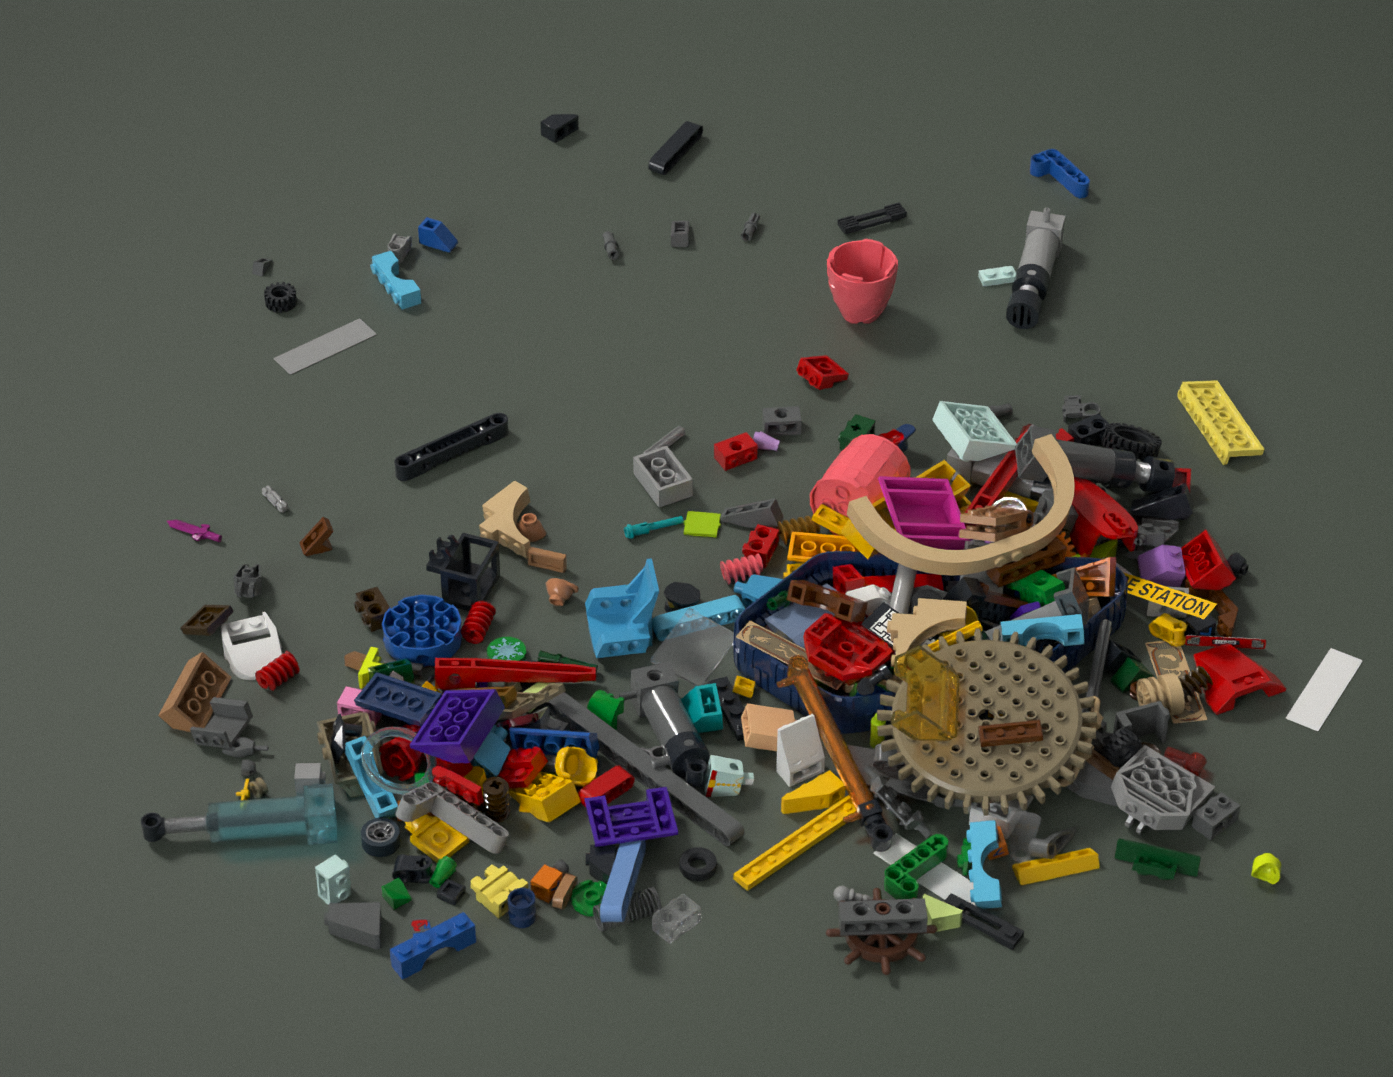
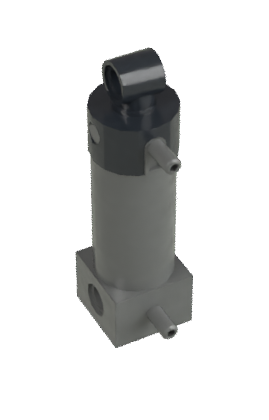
M670 662L631 670L630 691L620 693L619 697H622L624 701L631 700L639 718L647 717L663 749L664 757L652 760L653 767L670 765L673 773L678 777L686 778V783L690 786H703L706 783L710 753L678 695L679 680Z

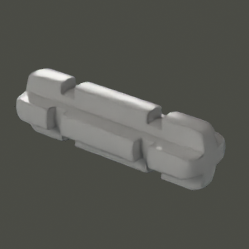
M267 485L262 488V494L281 513L289 509L288 503L271 486Z

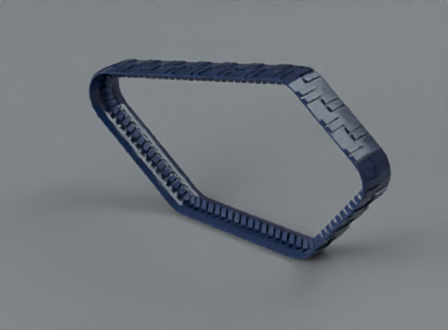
M829 551L817 554L744 609L736 618L734 625L733 654L737 670L747 679L755 681L756 685L805 716L813 714L816 723L821 726L798 680V677L801 675L767 653L738 639L736 636L749 621L765 628L767 626L764 621L765 618L785 608L780 607L772 611L767 606V602H769L767 600L777 596L782 591H789L790 582L793 580H805L820 586L828 584L833 587V567L852 564L862 577L896 575L899 563L889 559L880 552L869 559L861 552ZM1065 557V562L1043 571L1053 575L1057 572L1073 567L1077 568L1103 559ZM1116 566L1115 597L1103 596L1110 603L1091 617L1087 624L1083 625L1084 644L1064 646L1060 643L1053 648V654L1049 658L1053 663L1063 655L1067 657V665L1061 669L1064 673L1071 670L1084 657L1095 650L1101 621L1106 619L1112 622L1110 636L1121 627L1126 611L1127 600L1125 599H1127L1128 581L1119 567ZM917 570V574H932ZM941 575L944 591H946L948 581H960V575ZM1006 585L1003 586V592H1015V590L1007 588ZM808 680L833 732L847 734L871 731V719L875 716L877 710L892 711L891 706L880 705V695L895 697V692L843 697L831 694ZM985 710V713L981 715H988L989 710ZM886 721V725H892V721Z

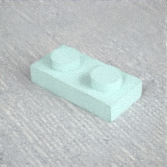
M1013 266L979 270L978 276L984 287L1013 283L1016 272Z

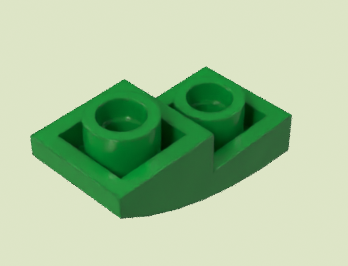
M967 838L963 839L961 854L957 855V865L962 868L963 876H967L972 867V862L969 863L968 850H971V843H968Z

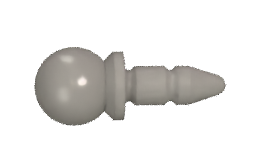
M838 886L833 893L835 900L838 902L841 900H873L872 897L866 894L854 893V889L849 890L846 886Z

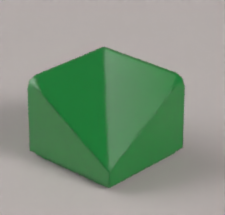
M400 878L382 886V897L393 910L412 901Z

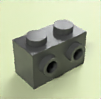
M1221 792L1216 797H1211L1204 806L1198 807L1195 810L1192 827L1209 840H1212L1238 820L1240 805Z

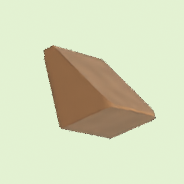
M356 651L346 654L344 657L345 666L360 671L367 655Z

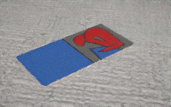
M428 917L410 920L413 937L431 929Z

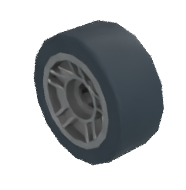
M380 817L369 820L360 831L362 848L371 856L386 857L395 853L400 847V827L389 818Z

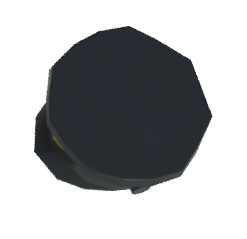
M673 582L665 588L663 593L666 598L664 605L666 613L691 607L700 602V590L688 583Z

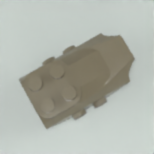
M366 712L342 716V720L346 724L362 725V735L360 737H366L373 751L379 775H381L383 769L378 750L381 744L379 736L374 735L376 733L374 721H370ZM336 718L316 722L319 733H317L319 745L323 744L324 746L322 748L323 758L328 760L334 783L343 788L351 798L364 796L345 752L342 754L338 764L333 759L330 746L333 724ZM345 736V739L355 740L357 737Z

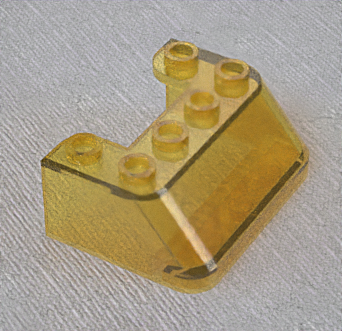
M920 645L895 656L894 672L896 676L907 683L906 713L901 710L894 711L891 717V725L912 740L950 741L956 738L958 735L960 686L957 672Z

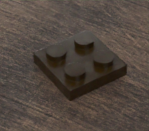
M205 604L180 629L183 634L210 636L216 632V629L229 619L228 617L234 611L231 605Z

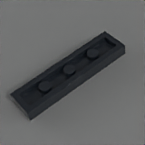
M728 677L708 681V684L716 683L721 711L737 741L743 740L741 716L745 708L737 694L732 692L733 687Z

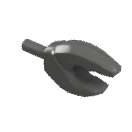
M242 737L237 738L232 748H223L222 752L232 757L242 758L254 755L255 750L268 751L269 746L256 745L255 741Z

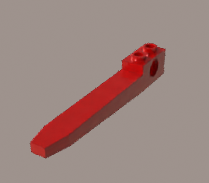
M1025 432L1019 436V438L1016 440V443L1019 442V440L1022 438ZM1015 450L1009 451L965 513H968V510H976V508H985V506L997 507L1018 477ZM964 523L966 528L967 525H976L973 523Z
M435 658V689L441 690L475 688V682L576 683L596 681V668L576 664L481 658Z

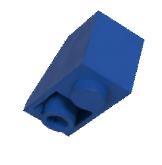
M426 217L418 226L420 244L449 253L458 244V240L441 221Z

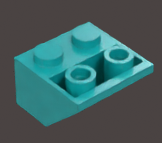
M716 683L695 686L681 698L698 733L723 729L722 711Z

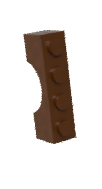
M805 580L791 581L787 600L830 611L835 614L834 617L849 622H863L868 604L866 601Z

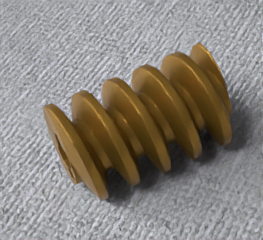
M813 515L811 517L805 516L804 519L798 517L797 521L795 519H790L789 522L788 520H783L782 523L778 521L779 535L785 545L788 538L791 540L792 532L820 533V525L812 521Z

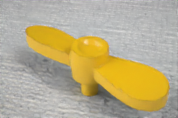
M250 779L245 780L244 790L236 792V796H241L240 809H246L247 798H250V790H248Z

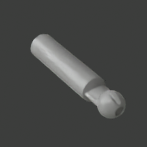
M901 564L897 568L889 606L900 614H908L917 570Z

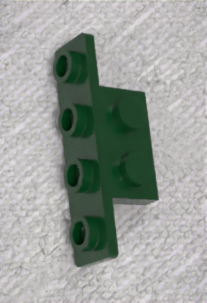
M1122 838L1118 839L1115 851V859L1132 862L1133 871H1137L1138 874L1145 876L1149 874L1155 875L1162 880H1174L1176 873L1197 877L1201 857L1198 855Z

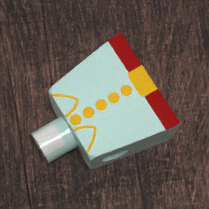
M710 755L706 783L704 784L705 797L737 796L741 785H753L754 774L743 772V764L740 760Z

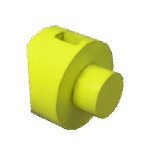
M1271 853L1257 856L1253 861L1251 876L1273 885L1276 884L1281 874L1282 865L1280 860Z

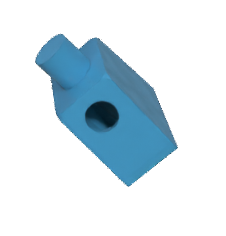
M751 575L747 584L737 581L734 586V592L742 595V603L747 608L783 579Z
M498 727L495 732H489L470 762L473 766L483 768L486 778L498 775L510 751V747L503 741L508 732L502 727Z

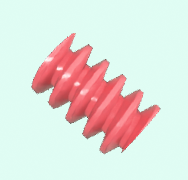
M756 554L755 557L753 555L748 556V559L741 557L740 560L735 558L733 562L731 560H726L725 563L721 561L720 569L724 580L729 585L731 584V578L736 583L738 577L745 581L746 575L749 578L753 574L761 575L763 563L760 555Z

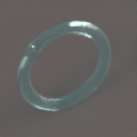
M386 727L372 733L365 740L361 752L362 765L369 778L380 788L391 793L404 795L428 782H433L432 769L437 766L436 757L424 753L427 760L426 773L418 782L410 785H400L386 780L376 771L372 764V750L379 740L392 736L413 741L417 734L416 732L402 727Z

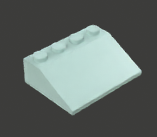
M939 402L933 422L961 460L966 462L981 461L1015 450L1017 443L988 406Z

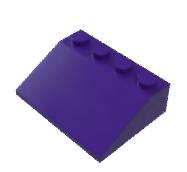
M496 689L446 690L414 737L410 747L451 763H470L505 709Z

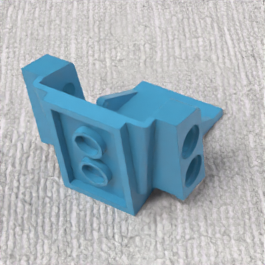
M652 558L646 560L645 567L630 584L594 588L590 591L585 606L590 638L596 658L646 653L647 647L652 646V612L659 594Z

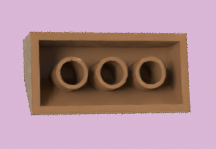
M201 652L188 660L158 716L173 729L191 732V727L205 728L213 713L210 701L213 697L221 698L231 676L205 653Z

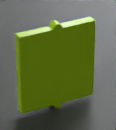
M688 511L686 520H684V535L717 538L718 528H721V514Z

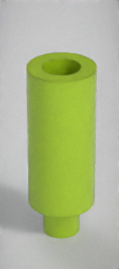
M877 713L871 719L870 745L873 748L885 741V736H878L877 726L886 725V721L877 720Z

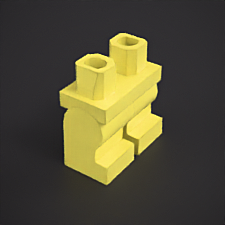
M490 865L485 870V877H487L485 880L479 876L471 880V888L476 893V900L482 903L498 919L508 912L509 893L517 888L528 889V882L523 878L519 880L504 865L501 868Z

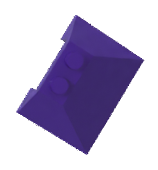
M667 787L647 789L646 801L607 806L605 795L584 798L595 847L678 835Z

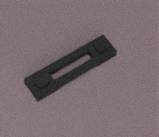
M898 202L884 206V209L855 217L851 215L837 220V225L844 234L906 218L907 211ZM883 215H887V216H884V217H881V218H877V219H874V220H870V221H866V222H863V223H859V222H862V221H865V220H869V219H872V218H876V217H880V216H883Z
M952 893L944 901L963 910L962 922L993 937L994 941L1011 950L1024 937L1023 930ZM967 910L975 914L976 916L996 925L1000 928L999 931L974 919L973 917L965 914L964 912H966Z

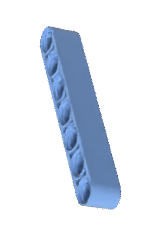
M645 840L620 843L600 906L601 922H624L644 858Z

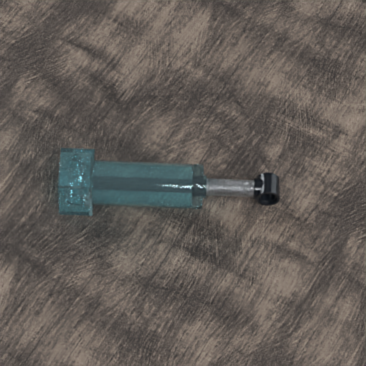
M333 784L304 786V796L209 803L206 816L166 819L157 813H147L141 818L143 837L146 841L156 842L169 833L207 830V833H210L212 843L307 835L308 845L337 843V814Z

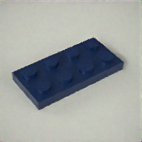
M376 672L354 699L356 706L421 727L442 697V693Z

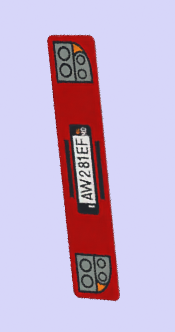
M1187 635L1185 645L1217 647L1229 643L1235 648L1265 649L1267 640Z

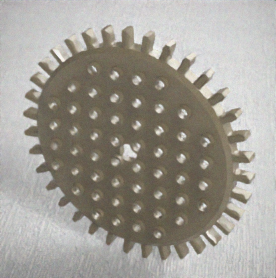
M976 629L974 634L975 641L965 642L961 631H958L956 634L957 644L951 646L947 644L943 636L939 637V648L941 650L935 653L927 644L922 645V653L926 657L922 661L909 654L908 664L913 669L909 672L900 666L895 668L896 676L903 679L902 683L900 684L889 679L886 681V689L895 692V697L880 695V705L891 706L892 711L877 710V720L892 721V725L877 726L878 736L893 735V739L881 742V750L885 752L897 749L898 753L888 757V765L892 767L904 762L906 766L898 771L900 781L914 774L917 778L911 783V790L915 793L924 784L929 786L927 801L930 803L936 798L938 793L946 795L945 809H950L954 799L963 800L964 814H968L971 810L972 802L982 803L984 816L989 814L990 803H1001L1003 814H1008V801L1016 799L1022 810H1027L1026 796L1034 794L1037 800L1043 804L1045 803V793L1042 789L1046 786H1049L1056 794H1060L1061 784L1056 780L1059 776H1062L1071 783L1075 780V773L1067 768L1069 764L1080 769L1085 767V759L1075 755L1076 752L1092 754L1093 744L1082 742L1080 739L1081 737L1096 739V728L1082 727V723H1097V712L1082 713V709L1094 707V696L1081 699L1078 697L1079 694L1088 692V682H1082L1073 686L1071 681L1079 677V669L1076 667L1064 673L1061 669L1067 665V657L1065 655L1054 663L1049 660L1053 654V646L1048 645L1040 654L1034 651L1036 648L1035 637H1032L1025 647L1018 645V632L1014 631L1010 642L1000 641L999 629L994 630L993 640H982L981 630ZM985 710H989V713L993 714L994 719L982 721L979 716L985 713ZM1040 720L1041 727L1048 728L1047 730L1042 729L1043 741L981 747L978 726Z

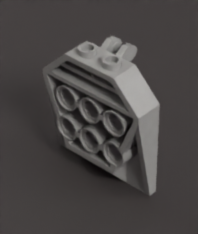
M1144 745L1118 770L1111 789L1119 809L1129 814L1125 826L1129 828L1134 823V819L1140 821V824L1136 828V833L1141 834L1146 825L1154 830H1182L1193 817L1195 810L1201 807L1213 793L1215 786Z

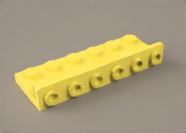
M1217 380L1182 382L1177 397L1223 465H1227L1230 457L1263 455L1265 449Z

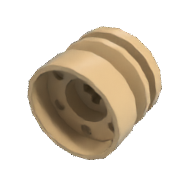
M1175 673L1159 675L1157 679L1155 677H1148V679L1138 680L1136 691L1139 706L1161 701L1163 706L1169 710L1170 716L1183 713L1185 706L1184 693L1180 680Z

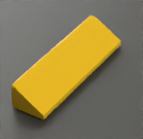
M1086 848L1058 854L1052 859L1040 858L1013 864L1012 869L1020 885H1026L1098 869L1099 858L1098 853L1093 849Z

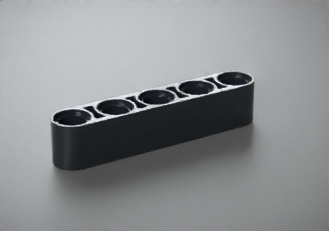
M690 121L684 122L651 157L648 169L661 175H666L701 138L703 126Z

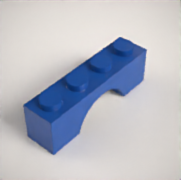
M462 912L391 948L392 968L403 980L421 971L428 957L437 950L453 947L460 951L476 943L475 924L465 912Z

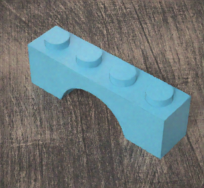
M392 251L372 256L371 271L377 275L380 284L385 286L387 293L391 294L395 304H398L401 309L421 304L420 288L414 280H403L396 277L399 274V263Z
M1081 614L1001 622L1002 641L1010 642L1011 636L1015 631L1018 632V645L1025 647L1032 637H1035L1036 640H1057L1064 646L1084 644Z
M362 736L347 742L345 746L346 757L374 817L389 819L396 817L398 805L391 790L385 786L379 775L373 751L366 737Z
M996 821L970 822V830H967V841L971 843V850H968L969 863L972 862V870H969L970 882H973L974 889L970 890L971 903L975 902V905L981 909L1002 907L1000 882L998 879L988 876L983 870L984 860L987 855L999 848Z

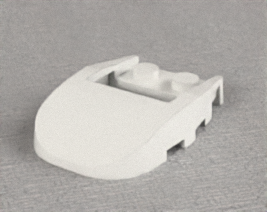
M262 612L263 615L221 624L225 660H228L233 674L240 679L256 680V671L261 670L262 667L267 666L269 662H273L275 658L282 654V646L277 629L266 612ZM269 633L271 636L268 638L232 645V642L242 639H247Z

